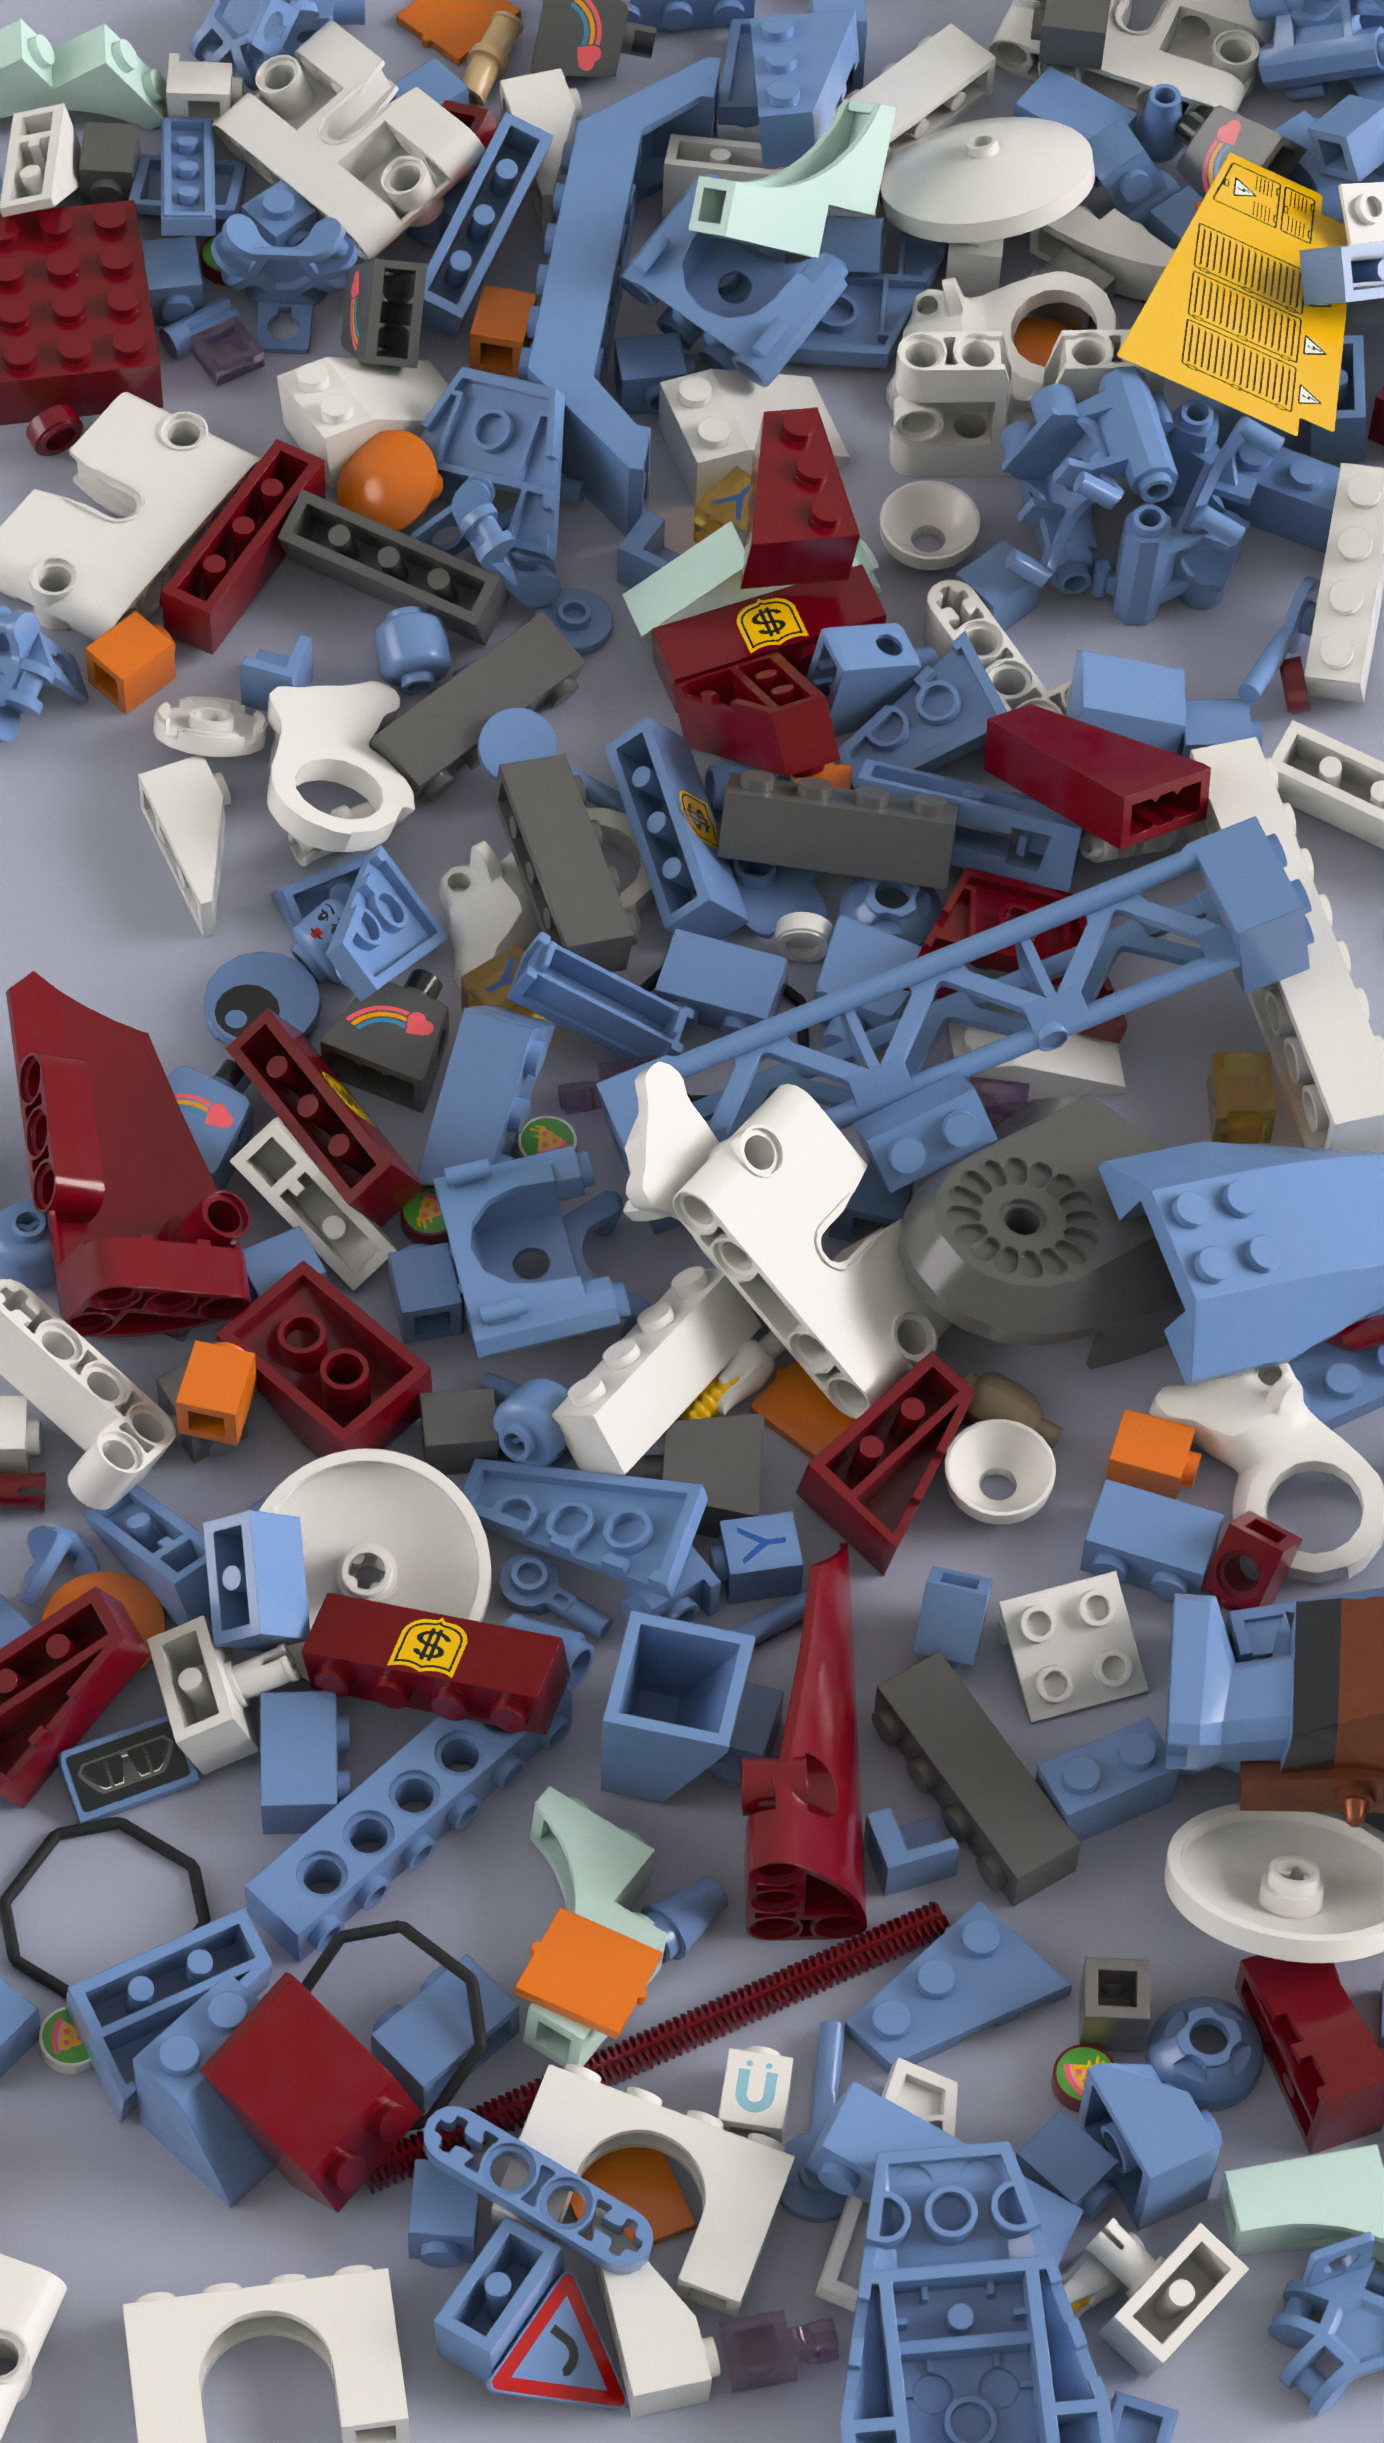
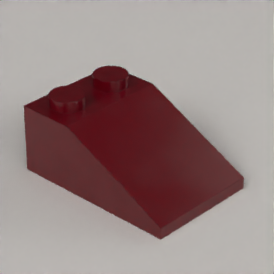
M304 1260L215 1333L217 1342L232 1343L241 1347L244 1351L255 1353L257 1390L303 1445L318 1458L353 1449H384L421 1417L420 1393L432 1392L431 1368Z
M287 1972L282 1975L199 2070L287 2182L339 2213L423 2115L396 2078L293 1975Z

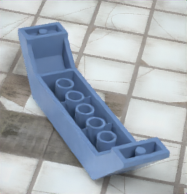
M706 57L578 121L574 143L565 142L562 151L561 175H567V178L564 179L563 183L556 182L552 214L559 217L555 220V224H547L544 255L550 256V259L547 260L546 264H539L536 296L542 297V300H539L538 306L531 305L529 311L527 338H533V341L530 342L529 347H522L519 380L553 387L565 395L561 473L566 478L585 481V497L625 537L645 510H647L650 479L651 427L637 425L604 388L623 287L617 278L628 265L640 202L663 189L664 161L670 135L717 137V103L720 89L721 58Z

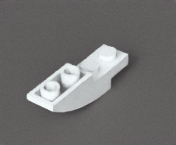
M1078 205L1060 219L1030 231L1029 252L1043 261L1049 262L1064 246L1079 256L1092 260L1098 267L1115 276L1114 293L1144 301L1148 300L1176 250L1150 234L1142 224L1130 220L1115 208L1101 219H1098L1087 207Z

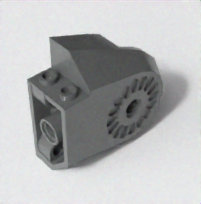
M1091 1094L1029 1101L994 1128L998 1138L997 1141L941 1168L918 1187L905 1208L901 1221L898 1253L908 1280L933 1311L964 1331L1001 1344L1020 1345L1062 1343L1095 1334L1086 1364L1092 1370L1122 1362L1169 1345L1164 1330L1185 1312L1147 1215L1119 1221L1098 1169V1166L1103 1161L1163 1150L1165 1148Z

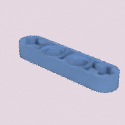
M446 2106L435 2111L428 2118L424 2128V2151L428 2160L439 2170L606 2271L617 2275L631 2274L640 2270L648 2262L653 2246V2230L648 2220L635 2209L469 2109L460 2106ZM457 2125L464 2127V2141L479 2152L482 2150L484 2140L493 2143L484 2153L478 2172L469 2169L474 2164V2154L466 2149L455 2146L449 2153L441 2150L442 2137L437 2133L440 2129L451 2132ZM513 2156L526 2164L529 2176L522 2186L506 2190L493 2182L490 2170L498 2159ZM572 2191L582 2198L585 2204V2212L578 2221L571 2224H562L555 2221L547 2211L548 2200L557 2192ZM597 2208L607 2212L602 2217L601 2226L619 2235L626 2227L635 2231L634 2244L640 2248L637 2252L625 2249L620 2256L612 2254L610 2252L612 2239L596 2228L591 2241L582 2237L591 2228Z

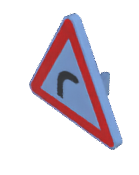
M566 2271L557 2276L487 2379L486 2386L491 2393L616 2411L623 2409L627 2405L628 2398L575 2274Z

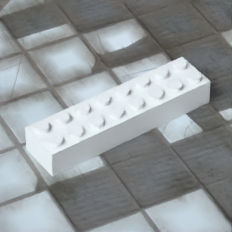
M1257 737L1193 749L1190 751L1189 759L1211 767L1207 819L1183 827L1188 841L1192 842L1256 816L1266 836L1275 833L1287 859V866L1284 867V870L1290 881L1295 879L1301 881L1311 904L1312 911L1305 914L1314 935V943L1308 945L1310 969L1247 994L1305 1148L1384 1152V1040L1381 1035L1374 1036L1368 1022L1369 1005L1366 994L1361 987H1354L1350 977L1351 961L1348 948L1343 940L1336 941L1331 928L1333 918L1329 900L1325 894L1318 895L1313 882L1314 865L1311 854L1307 848L1300 849L1295 836L1296 819L1290 803H1282L1277 791L1279 781L1275 763L1271 757L1264 758Z

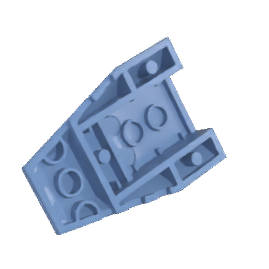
M1202 1141L1103 1161L1098 1166L1119 1221L1147 1215L1185 1308V1312L1172 1322L1164 1332L1186 1386L1287 1363L1321 1341L1323 1343L1339 1334L1351 1324L1364 1317L1367 1318L1384 1308V1152Z
M1010 2141L877 2152L839 2423L841 2443H1115L1109 2396L1101 2375L1097 2374L1087 2349V2339L1078 2317L1075 2318L1062 2284L1063 2277L1054 2255H1051L1040 2227L1039 2215Z

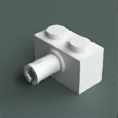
M204 1615L147 1639L175 1742L203 1775L260 1751L248 1706L251 1705L250 1699L291 1681L300 1680L299 1671L297 1669L293 1670L297 1668V1664L286 1643H281L274 1649L235 1665L231 1648L214 1646L212 1624Z
M1114 2217L1085 2247L1088 2253H1092L1129 2289L1125 2293L1129 2300L1098 2334L1145 2379L1149 2378L1172 2355L1249 2270L1202 2223H1199L1166 2259L1160 2255L1155 2260L1118 2224Z

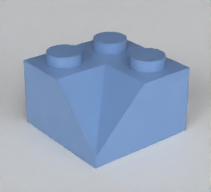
M1098 2063L1087 2069L1077 2122L1086 2133L1119 2161L1113 2187L1117 2190L1118 2196L1138 2231L1207 2200L1213 2174L1216 2171L1220 2146H1222V2136L1211 2113L1206 2109L1199 2111L1189 2092L1175 2088L1168 2081L1162 2083L1151 2064Z

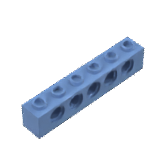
M567 1688L565 1689L547 1735L527 1731L503 1733L492 1728L494 1725L467 1719L453 1721L439 1715L245 1885L248 1915L299 1963L315 1949L318 1952L324 1951L332 1937L344 1930V1923L361 1908L364 1911H368L381 1902L388 1893L391 1882L406 1868L415 1870L423 1865L434 1852L437 1841L453 1827L456 1830H460L468 1825L480 1811L482 1801L498 1787L501 1790H505L512 1786L525 1771L528 1760L542 1748L550 1750L565 1738L572 1726V1693ZM454 1762H467L474 1766L466 1772H454L447 1768L448 1765ZM412 1801L423 1802L429 1806L424 1811L416 1813L408 1812L401 1808L404 1804ZM367 1841L377 1842L384 1846L373 1853L360 1852L355 1848L360 1843ZM318 1882H330L337 1886L334 1891L326 1894H318L309 1890L313 1884Z

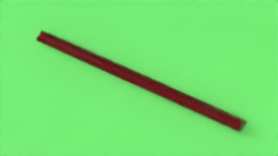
M929 1902V1906L922 1905V1909L915 1908V1912L909 1911L907 1912L908 1915L902 1914L900 1915L901 1918H893L894 1922L892 1920L886 1921L887 1925L880 1924V1928L873 1927L872 1931L866 1930L865 1934L859 1933L858 1937L853 1936L851 1940H844V1944L837 1943V1947L830 1946V1950L824 1949L822 1950L823 1953L817 1952L815 1953L816 1957L810 1955L808 1956L809 1960L801 1959L802 1963L795 1962L794 1966L788 1965L787 1969L781 1968L780 1973L775 1971L773 1976L766 1975V1979L759 1978V1982L752 1981L751 1985L746 1984L744 1988H737V1992L730 1991V1995L723 1994V1998H715L716 2002L710 2000L708 2001L709 2005L701 2004V2008L694 2007V2011L688 2010L687 2015L681 2013L679 2014L680 2018L674 2016L672 2017L673 2021L665 2020V2024L659 2023L658 2027H650L651 2031L645 2029L643 2030L644 2034L636 2033V2037L630 2036L629 2040L623 2039L622 2044L616 2042L614 2043L615 2047L607 2046V2050L601 2049L600 2054L594 2052L593 2057L591 2056L583 2067L597 2073L602 2078L600 2083L604 2082L605 2085L610 2087L609 2079H612L614 2085H617L616 2076L619 2075L621 2081L624 2082L623 2073L626 2072L629 2079H631L630 2070L633 2069L636 2075H639L638 2066H641L643 2072H646L645 2063L647 2062L651 2069H653L652 2060L654 2059L658 2066H660V2056L663 2057L665 2062H668L667 2053H670L672 2059H675L674 2050H677L679 2055L682 2056L681 2047L684 2046L688 2053L690 2052L688 2044L691 2043L695 2050L697 2049L696 2040H699L701 2046H704L703 2037H706L707 2041L711 2043L710 2034L713 2033L717 2040V2031L720 2030L724 2037L726 2036L725 2027L728 2028L731 2034L733 2033L732 2024H735L737 2030L740 2029V2020L746 2027L747 2017H749L752 2024L754 2023V2014L761 2020L760 2011H763L765 2016L768 2017L767 2008L769 2007L773 2014H775L774 2005L777 2004L780 2011H782L783 2001L787 2007H790L789 1998H792L794 2004H797L796 1995H799L800 1999L804 2001L803 1992L806 1991L808 1997L811 1998L810 1989L813 1988L817 1995L819 1994L817 1986L820 1985L824 1992L826 1991L825 1982L828 1983L830 1988H833L832 1979L839 1985L840 1975L844 1982H846L847 1972L852 1979L854 1978V1969L858 1975H861L860 1966H863L865 1972H868L867 1963H870L872 1969H875L874 1960H877L879 1965L882 1966L881 1957L884 1956L888 1963L889 1953H891L895 1960L897 1959L896 1950H898L902 1957L904 1956L903 1947L910 1953V1944L917 1950L918 1940L922 1947L925 1946V1937L929 1944L932 1943V1934L937 1940L939 1938L938 1931L943 1934L945 1928L950 1927L947 1916L942 1914L936 1902ZM536 2078L534 2079L535 2083L527 2082V2086L520 2085V2090L514 2088L512 2089L513 2093L507 2091L505 2096L498 2095V2100L491 2098V2103L485 2101L483 2106L476 2105V2110L474 2108H469V2110L495 2126L502 2128L505 2132H507V2125H510L512 2131H515L514 2122H517L519 2127L522 2128L521 2119L527 2120L542 2080ZM457 2125L451 2132L444 2131L443 2129L437 2132L442 2137V2151L448 2153L453 2147H462L463 2145H466L468 2151H471V2147L464 2141V2127ZM418 2131L417 2136L414 2134L409 2135L410 2140L402 2138L403 2143L399 2142L364 2182L372 2194H375L374 2185H377L379 2190L382 2191L381 2182L383 2181L387 2188H389V2178L393 2180L394 2184H397L396 2175L398 2174L401 2180L404 2181L403 2172L405 2171L409 2178H411V2168H415V2159L428 2160L424 2151V2132Z

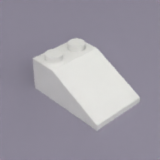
M324 357L277 376L284 427L303 451L325 461V481L331 489L337 487L338 476L343 465L364 443L377 433L386 430H403L420 437L425 430L421 423L449 386L429 360H418L417 368L366 364L357 358Z
M708 369L663 381L659 384L658 426L695 505L740 494L750 485L753 454L763 413L766 411L818 407L837 467L847 465L850 461V456L811 377L778 374L768 387L763 388L750 381L740 371Z

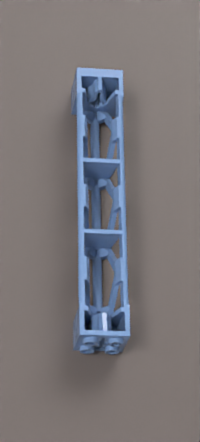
M1251 817L1189 842L1182 851L677 1056L665 1055L596 1083L614 1144L630 1177L625 1146L639 1114L635 1079L640 1072L659 1061L671 1065L680 1073L682 1078H686L733 1058L735 1067L725 1089L692 1102L705 1121L710 1120L708 1126L719 1142L731 1137L775 1090L783 1084L796 1085L805 1090L816 1103L832 1107L825 1110L824 1113L838 1130H841L957 1071L965 1078H968L1037 1049L1041 1051L1055 1050L1061 1047L1069 1036L1231 970L1244 995L1310 969L1308 945L1314 943V935L1305 915L1312 911L1308 895L1299 879L1289 880L1284 870V867L1287 866L1286 855L1276 834L1273 833L1266 836L1257 817ZM1198 869L1208 888L1197 893L1196 898L1172 908L1145 900L1141 895V892ZM1082 916L1085 917L1087 925L1076 947L1040 960L1030 937ZM1116 916L1133 919V921L1108 930L1112 919ZM1171 932L1199 942L1201 948L1159 939L1158 937ZM1015 944L1019 970L994 980L971 972L966 968V963ZM1123 952L1181 965L1095 1000L1118 955ZM1064 976L1056 994L1051 981ZM909 987L911 997L902 1017L865 1032L855 1009ZM941 987H948L958 991L932 1002L937 990ZM997 1004L1024 1014L1026 1019L984 1008ZM838 1015L841 1016L846 1040L816 1051L794 1043L789 1035ZM948 1023H957L1006 1036L921 1071L944 1026ZM887 1048L886 1053L882 1059V1062L879 1065V1062L875 1056V1052ZM766 1058L782 1062L779 1065L756 1073L760 1063ZM857 1061L858 1065H855L851 1062ZM822 1076L847 1085L850 1090L809 1079ZM670 1216L649 1221L655 1235L682 1225L678 1219Z

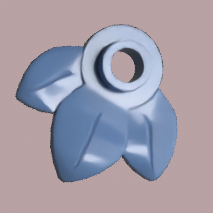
M730 859L729 863L750 921L744 926L751 933L761 938L770 939L775 934L777 921L784 915L794 912H810L827 918L828 913L824 898L812 883L823 872ZM751 873H757V874H760V875H762V876H761V877H752V876H749V874H751Z

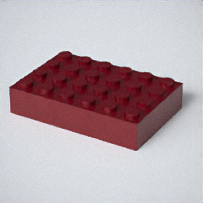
M135 200L36 210L2 217V214H0V426L31 422L44 410L61 404L72 406L79 417L100 415L124 392H129L162 408L163 395L160 360Z

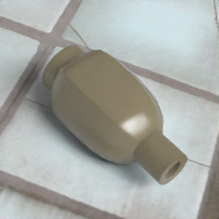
M971 1371L968 1373L964 1381L976 1391L964 1416L969 1424L973 1425L989 1419H1007L1020 1422L1041 1435L1052 1450L1063 1428L1042 1417L1041 1405L1035 1395L1017 1382L997 1372H986L981 1377Z

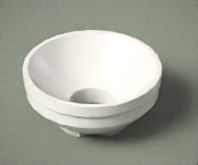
M934 480L908 483L891 493L882 505L879 517L881 539L884 547L895 559L912 568L921 570L949 568L962 562L974 549L980 531V514L976 504L969 495L953 485ZM929 534L939 538L944 545L935 552H923L918 550L912 544V541L920 535Z
M989 1419L965 1428L954 1438L947 1450L944 1474L949 1495L958 1508L968 1516L981 1522L1004 1525L1021 1522L1035 1515L1044 1506L1053 1489L1056 1465L1051 1448L1044 1438L1032 1428L1020 1422L1007 1419ZM999 1475L1008 1478L1013 1483L1015 1492L1007 1499L993 1500L982 1493L979 1485L985 1478Z

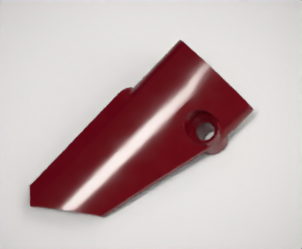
M32 971L6 991L32 1199L36 1210L40 1213H46L48 1218L60 1317L82 1337L97 1338L158 1335L208 1326L233 1319L252 1303L245 1256L240 1250L239 1239L250 1227L251 1215L248 1206L235 1193L224 1189L217 1190L181 1112L149 1034L114 1021L84 1006L56 989L35 971Z
M839 1543V1551L826 1560L810 1565L800 1648L779 1757L741 1758L742 1816H750L746 1822L744 1855L746 1931L753 1938L761 1940L845 1939L858 1936L859 1933H863L867 1928L848 1543Z

